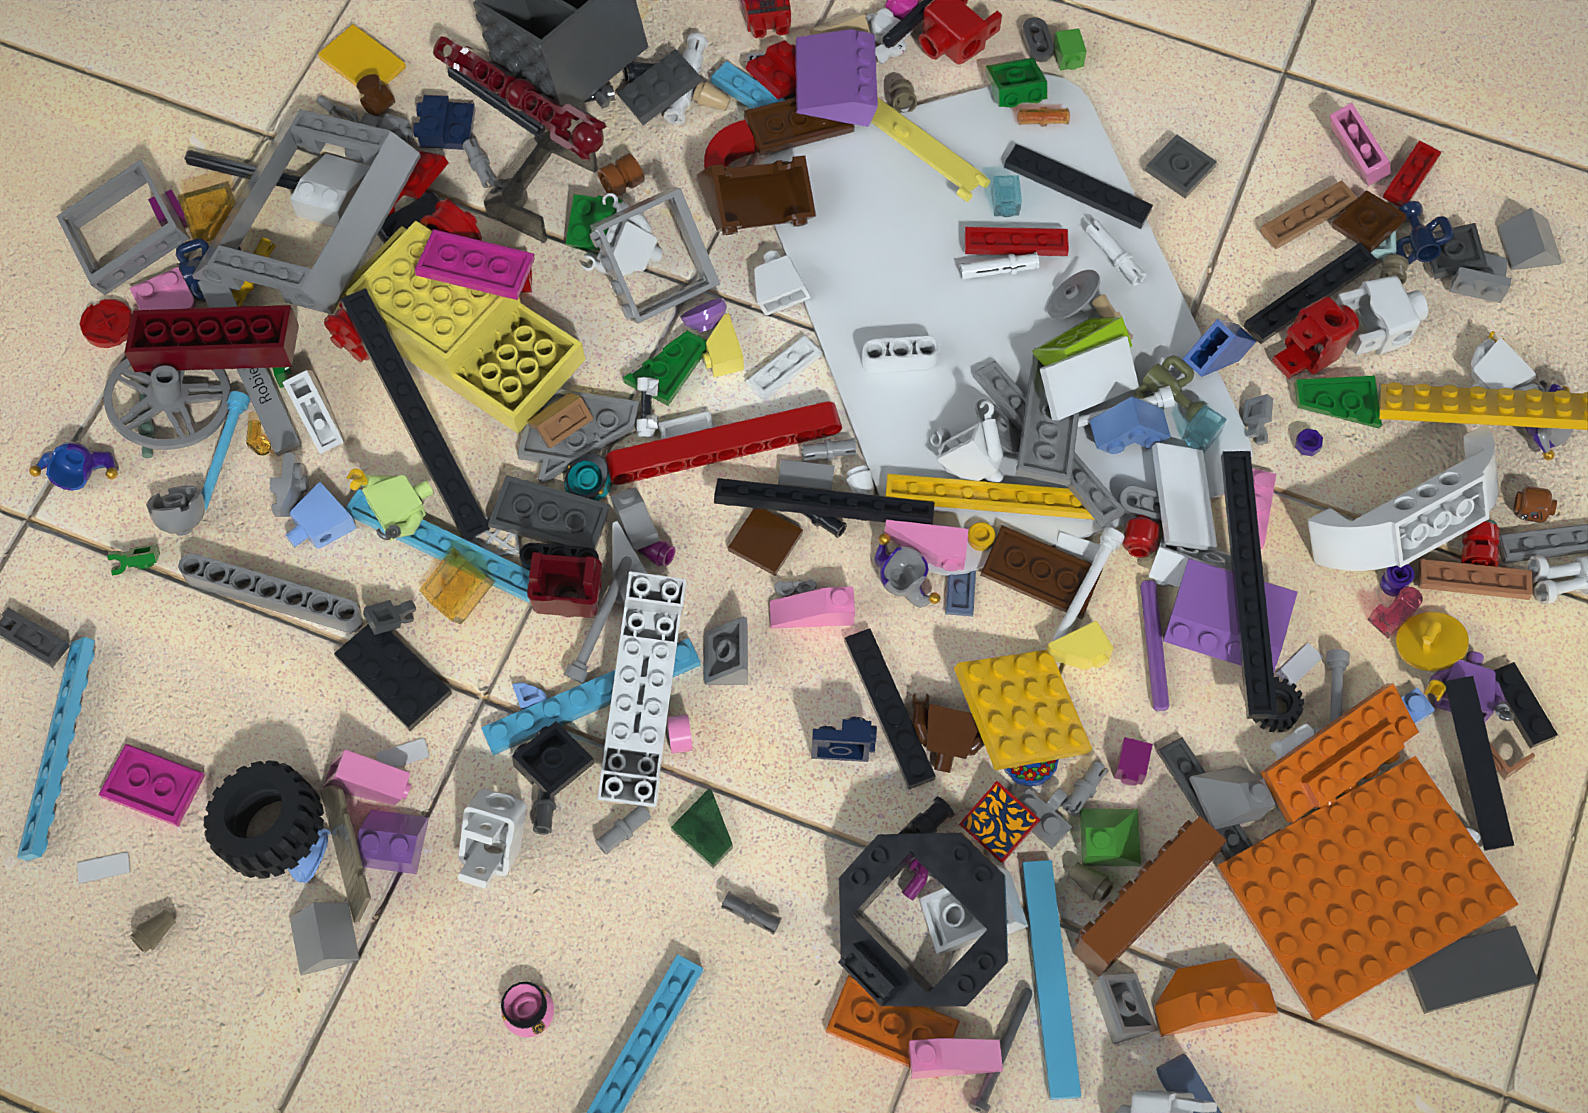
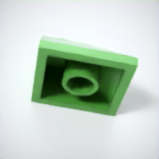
M1082 808L1079 811L1082 865L1141 866L1138 809Z

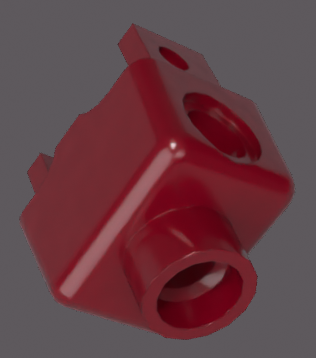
M533 552L527 596L534 612L546 615H559L567 618H593L597 615L602 584V562L595 557L544 555ZM567 591L576 592L578 596L577 598L561 596V594Z

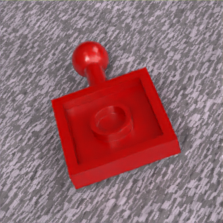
M418 151L421 157L388 216L395 213L394 206L403 195L418 199L423 195L449 164L444 155Z

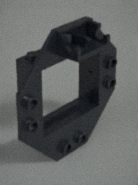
M963 833L878 834L839 877L841 959L838 963L881 1007H966L1008 963L1007 923L1009 921L1007 920L1005 874ZM914 857L987 929L934 987L862 915Z

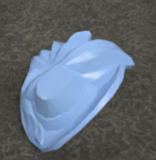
M328 829L318 830L317 834L320 838L316 845L313 844L309 849L311 853L306 859L302 857L298 861L299 865L292 870L287 868L290 875L297 882L307 883L313 878L327 848V835L331 833Z

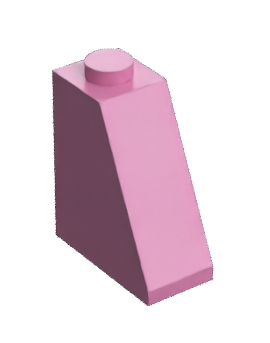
M345 749L331 762L323 788L329 785H337L343 789L344 794L396 805L408 796L411 788V783L408 782L410 773Z

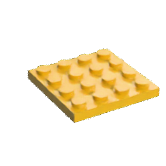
M1047 650L959 662L954 667L995 771L1085 755L1092 750V746L1054 657L1049 655Z

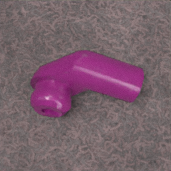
M916 858L909 865V869L915 875L902 890V893L912 901L926 885L929 871Z

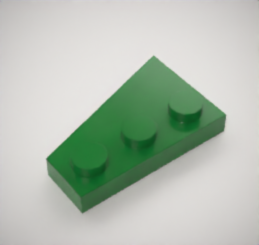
M685 331L666 345L663 351L653 359H647L641 364L642 367L634 373H628L624 376L623 383L637 390V378L659 379V393H657V396H652V398L669 406L702 359V354L706 353L707 340L689 331Z
M1375 375L1297 379L1294 382L1297 408L1378 429L1382 426V420L1379 419L1380 406Z

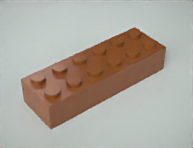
M1201 816L1193 823L1190 820L1186 821L1178 830L1177 836L1172 841L1169 839L1160 848L1159 854L1153 862L1149 860L1139 870V875L1134 879L1135 883L1129 880L1118 892L1119 895L1114 900L1115 903L1110 900L1099 911V916L1095 919L1096 923L1093 924L1089 921L1078 933L1079 936L1074 941L1077 947L1073 954L1096 976H1102L1220 852L1227 840Z

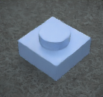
M1418 687L1401 697L1415 724L1435 711Z

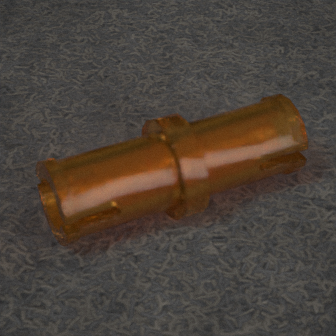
M1041 106L1040 109H1018L1017 113L1018 125L1040 124L1041 127H1046L1047 124H1069L1070 120L1069 108L1047 109L1046 106Z

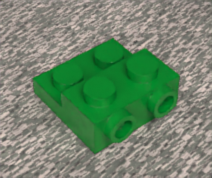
M1034 58L986 66V76L992 85L993 97L999 107L1014 108L1021 103L1036 104L1047 99V80Z
M574 194L565 244L570 247L600 251V248H596L591 240L590 233H592L590 225L616 213L617 209L613 207L614 198L607 197L606 205H604L602 201L604 196L597 195V197ZM618 198V203L624 202L623 199ZM609 228L603 230L605 235L607 234Z

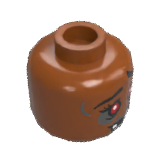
M1525 486L1522 491H1517L1513 511L1517 512L1521 520L1544 523L1549 515L1554 516L1557 500L1552 499V493L1549 489Z

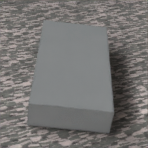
M781 460L778 485L832 491L835 465Z

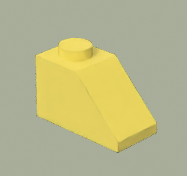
M729 313L724 314L706 341V353L702 354L706 369L711 368L714 378L744 370V357Z
M1096 620L1049 643L1046 650L1049 655L1054 657L1056 662L1087 670L1091 667L1097 669L1106 665L1110 661L1114 648Z

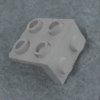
M1484 253L1487 268L1472 270L1459 267L1456 274L1451 278L1449 292L1501 303L1511 286L1512 278L1506 277L1508 260L1505 257Z

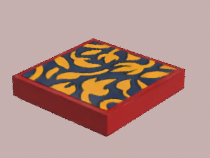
M996 781L959 825L995 858L1004 863L1038 825L1041 819L1000 782Z

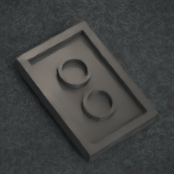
M675 49L626 85L617 94L639 122L645 125L703 80L678 50Z

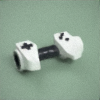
M637 378V390L641 391V418L637 419L638 437L651 438L654 437V432L658 429L657 414H652L651 399L652 396H657V393H659V379Z

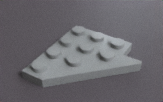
M558 389L538 413L566 394L573 393L583 399L594 419L551 449L545 445L538 431L527 424L524 427L517 454L518 459L542 463L538 479L540 484H545L568 470V466L572 465L579 457L590 453L595 454L635 430L640 402Z

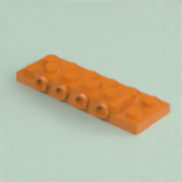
M1387 683L1260 773L1286 821L1295 822L1314 807L1322 808L1327 806L1330 808L1334 806L1338 795L1341 793L1347 794L1359 787L1357 782L1363 777L1364 779L1374 777L1380 772L1378 767L1381 764H1389L1398 760L1401 757L1399 752L1405 748L1404 743L1419 733L1394 683Z

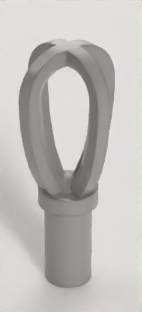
M323 95L317 98V104L327 110L331 116L342 119L338 115L340 113L353 122L360 123L357 114L353 110L332 103Z

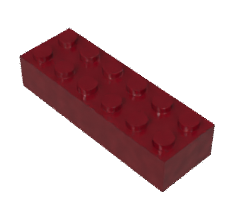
M291 305L133 310L124 353L134 372H152L159 366H171L177 371L292 367L299 324Z

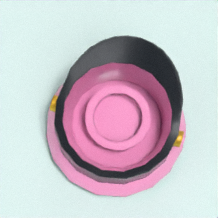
M531 982L516 983L505 991L501 1000L503 1022L507 1029L520 1037L536 1036L542 1033L552 1022L554 1016L553 1000L549 993L539 985Z

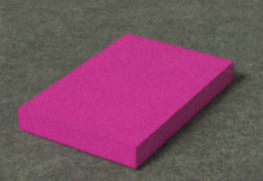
M125 744L98 795L103 799L179 827L205 775L203 772Z

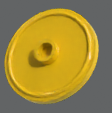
M1425 612L1409 618L1400 626L1396 635V647L1400 657L1410 666L1424 671H1441L1453 667L1454 663L1464 658L1469 647V637L1464 625L1456 618L1439 612Z

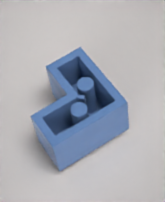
M1133 396L1089 420L1097 449L1110 454L1121 453L1125 447L1133 443L1151 449L1154 444L1162 443L1171 437L1164 410Z

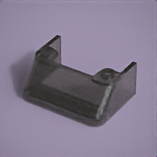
M550 131L535 136L525 143L484 199V207L488 216L544 244L547 241L543 217L524 208L528 200L526 188L552 153L593 173H596L598 170L596 152L590 154V161H584L573 151L553 141L550 138Z

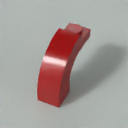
M745 119L724 127L711 139L704 155V170L712 165L723 164L724 167L729 166L735 160L755 153L754 136Z

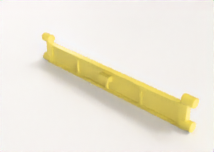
M878 98V107L871 123L959 187L956 193L957 196L968 202L973 196L971 191L980 185L983 188L989 186L990 180L986 175Z

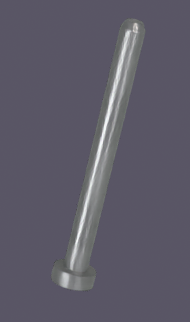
M1027 987L1021 990L1000 1040L1002 1065H1004L1033 995L1032 990ZM1000 1072L986 1073L977 1097H971L968 1106L978 1113L989 1112L991 1106L988 1104V1100Z

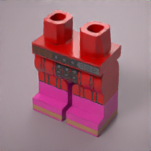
M741 0L748 32H752L754 38H763L767 35V30L775 29L776 34L779 36L789 34V27H791L789 0Z

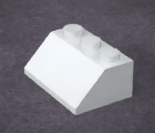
M1163 534L1149 577L1153 578L1160 585L1168 586L1170 584L1179 587L1188 558L1232 571L1231 554L1217 549L1207 551L1166 545Z

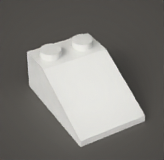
M325 154L299 180L290 198L296 216L336 227L370 166Z
M997 866L1005 874L1006 908L1007 920L1009 921L1007 923V935L1028 927L1010 871ZM946 888L919 898L936 954H943L972 946L987 930Z

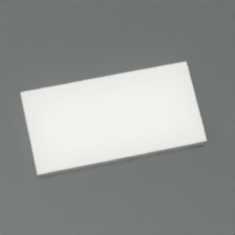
M1127 336L1118 337L1040 368L1052 420H1061L1139 388Z
M1163 443L1154 444L1152 452L1165 544L1213 551L1217 548L1203 450Z

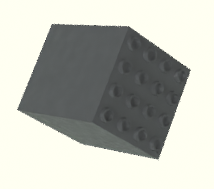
M476 0L473 2L477 13L475 16L482 27V36L488 44L491 59L519 79L529 80L535 86L536 91L543 93L544 96L553 99L562 106L570 104L579 107L648 48L636 0Z

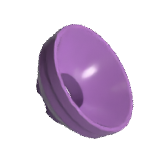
M717 298L698 305L682 314L681 320L685 326L698 330V332L712 329L717 326L726 312L725 299Z

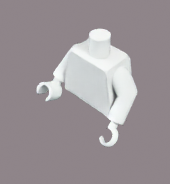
M613 193L606 194L602 200L603 204L606 205V198L612 196L614 198L613 207L617 209L616 213L630 207L625 202L618 203V198ZM642 213L609 227L606 238L623 276L633 274L635 271H644L649 260L658 262L662 257V248L655 246L657 237L651 233L652 227ZM601 250L597 258L590 252L584 254L585 258H590L593 261L591 265L582 263L584 270L590 271L597 268L598 272L611 276L610 271L606 272L600 258L603 257Z
M986 400L980 404V408H983L985 404L989 406V411L984 414L985 421L982 424L978 423L952 438L947 428H941L931 436L930 442L936 447L939 446L937 461L944 466L946 472L958 476L962 480L980 481L985 478L988 482L1000 483L1004 477V474L998 469L1003 458V451L996 420L991 418L994 406L992 402Z

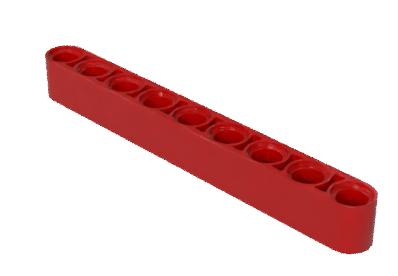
M826 401L614 450L605 456V461L608 466L611 483L622 485L832 436L839 433L843 427L835 403Z

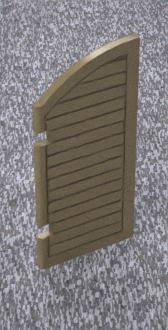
M329 785L323 788L321 796L354 923L360 922L371 896L366 877L362 872L363 865L350 815L346 811L347 804L343 789L337 785Z

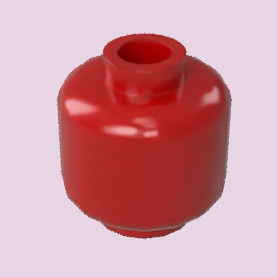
M1138 515L1130 519L1124 526L1123 535L1125 539L1122 542L1123 547L1131 556L1138 558L1148 557L1158 547L1160 534L1158 524L1145 515Z

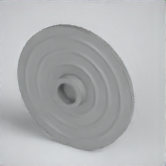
M1083 270L1069 277L1056 289L1050 298L1047 308L1048 314L1053 319L1059 320L1068 318L1081 310L1087 318H1091L1096 311L1089 302L1099 288V274L1094 270Z
M985 399L979 400L975 405V411L981 424L985 421L984 414L989 411L988 404L980 408V404L986 401ZM993 404L994 412L991 418L996 420L1003 454L1005 452L1018 453L1020 436L1015 426L1004 412Z

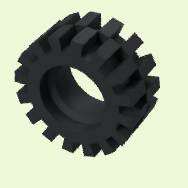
M1274 677L1276 696L1286 702L1287 710L1282 714H1278L1276 718L1253 719L1255 723L1259 721L1262 723L1260 728L1265 729L1268 726L1270 727L1269 732H1274L1276 729H1278V732H1284L1286 728L1289 730L1297 722L1304 709L1302 708L1304 699H1300L1302 696L1301 690L1295 691L1296 684L1293 683L1289 686L1287 685L1288 679L1284 678L1282 682H1279V677Z

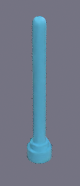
M231 391L227 399V404H229L228 410L230 411L202 489L205 510L209 506L239 415L248 409L250 397L242 392Z

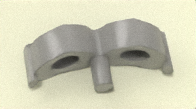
M812 579L798 582L788 581L785 583L778 581L774 584V591L782 598L792 596L794 592L800 594L817 588V582H814Z

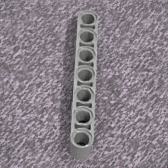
M194 553L186 554L179 561V571L188 585L346 633L356 632L363 624V617L358 605L350 599ZM199 567L196 572L189 573L193 568ZM225 575L221 580L214 581L216 577ZM244 583H250L248 587L240 588ZM276 590L273 595L265 596L269 591ZM295 598H302L300 602L291 604ZM328 605L324 611H317L319 607ZM354 613L350 619H342L344 615Z

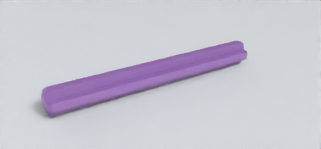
M1145 580L1141 583L1140 588L1153 709L1155 711H1167L1170 705L1157 586L1155 581Z

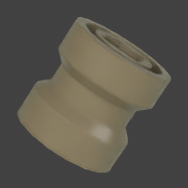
M899 79L894 81L889 88L893 108L899 113H903L901 110L909 108L907 112H912L917 106L915 90L909 80Z

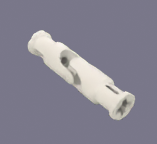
M693 33L687 37L688 45L686 50L683 51L682 56L698 73L704 60V49L708 47L709 41L704 35ZM695 87L665 110L664 118L667 122L673 125L685 123V111L690 106Z

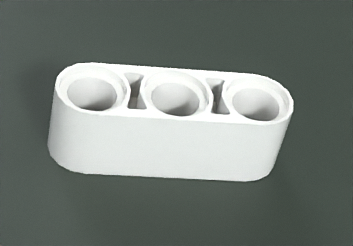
M931 336L872 339L863 346L862 366L870 373L931 369L937 363L939 343ZM928 351L931 354H924L922 352ZM896 353H903V354H905V355H904V356H898V355H896ZM870 355H877L879 357L873 358Z

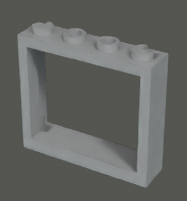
M141 159L56 216L91 286L104 295L190 239L154 170ZM148 183L168 223L102 268H99L79 228Z
M671 187L590 225L592 233H590L591 240L596 248L599 247L603 255L600 258L606 272L610 271L613 281H611L612 289L617 296L620 295L624 305H621V309L627 320L630 319L638 324L720 285L686 199L679 187ZM668 200L701 279L637 309L603 230Z

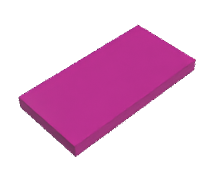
M433 229L417 263L415 274L416 276L518 300L535 257L534 253Z

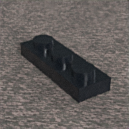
M1515 662L1495 669V680L1500 684L1510 712L1514 714L1513 721L1528 747L1531 749L1555 739L1558 735Z

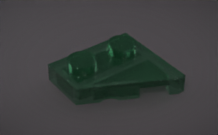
M709 788L671 826V831L712 868L733 849V844L712 790Z

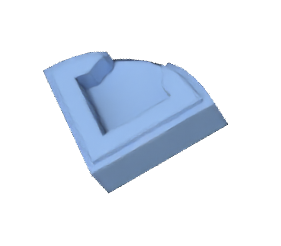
M524 682L512 684L521 710L548 699L543 690Z

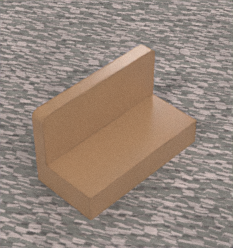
M568 393L529 419L527 423L538 431L545 445L551 449L594 418L580 396Z

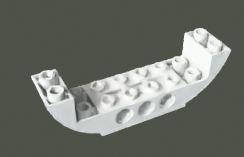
M1483 425L1463 436L1466 460L1350 522L1333 509L1328 508L1308 519L1314 563L1346 571L1376 570L1396 565L1401 568L1488 520L1489 512L1494 507L1498 498L1499 489L1495 442L1488 426Z
M629 571L597 800L656 807L680 617L687 579Z

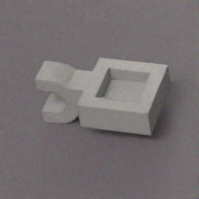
M1268 394L1247 399L1244 405L1243 424L1249 427L1247 429V437L1249 439L1256 437V444L1258 446L1268 443V433L1264 425L1272 421L1273 398Z

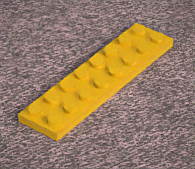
M1397 382L1381 384L1379 419L1588 430V392L1570 393L1564 390L1543 392L1537 389L1522 391L1510 388L1485 389L1480 386L1460 388L1454 385L1440 387L1427 384L1402 385Z

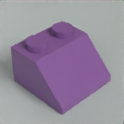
M371 810L361 825L357 838V846L363 867L417 874L429 818Z

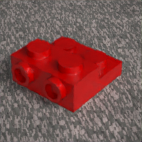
M786 40L768 46L765 55L748 61L745 68L777 99L796 92L795 45H790Z

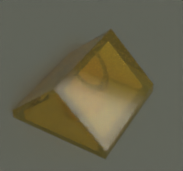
M229 181L178 194L192 239L202 238L206 242L214 240L237 202Z

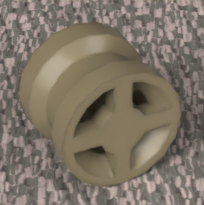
M1401 255L1386 256L1382 261V268L1384 270H1382L1380 278L1397 276L1403 285L1407 280L1405 271L1409 266L1408 260Z

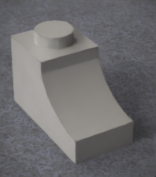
M636 487L623 490L611 496L618 523L634 551L660 541L646 509L645 502Z

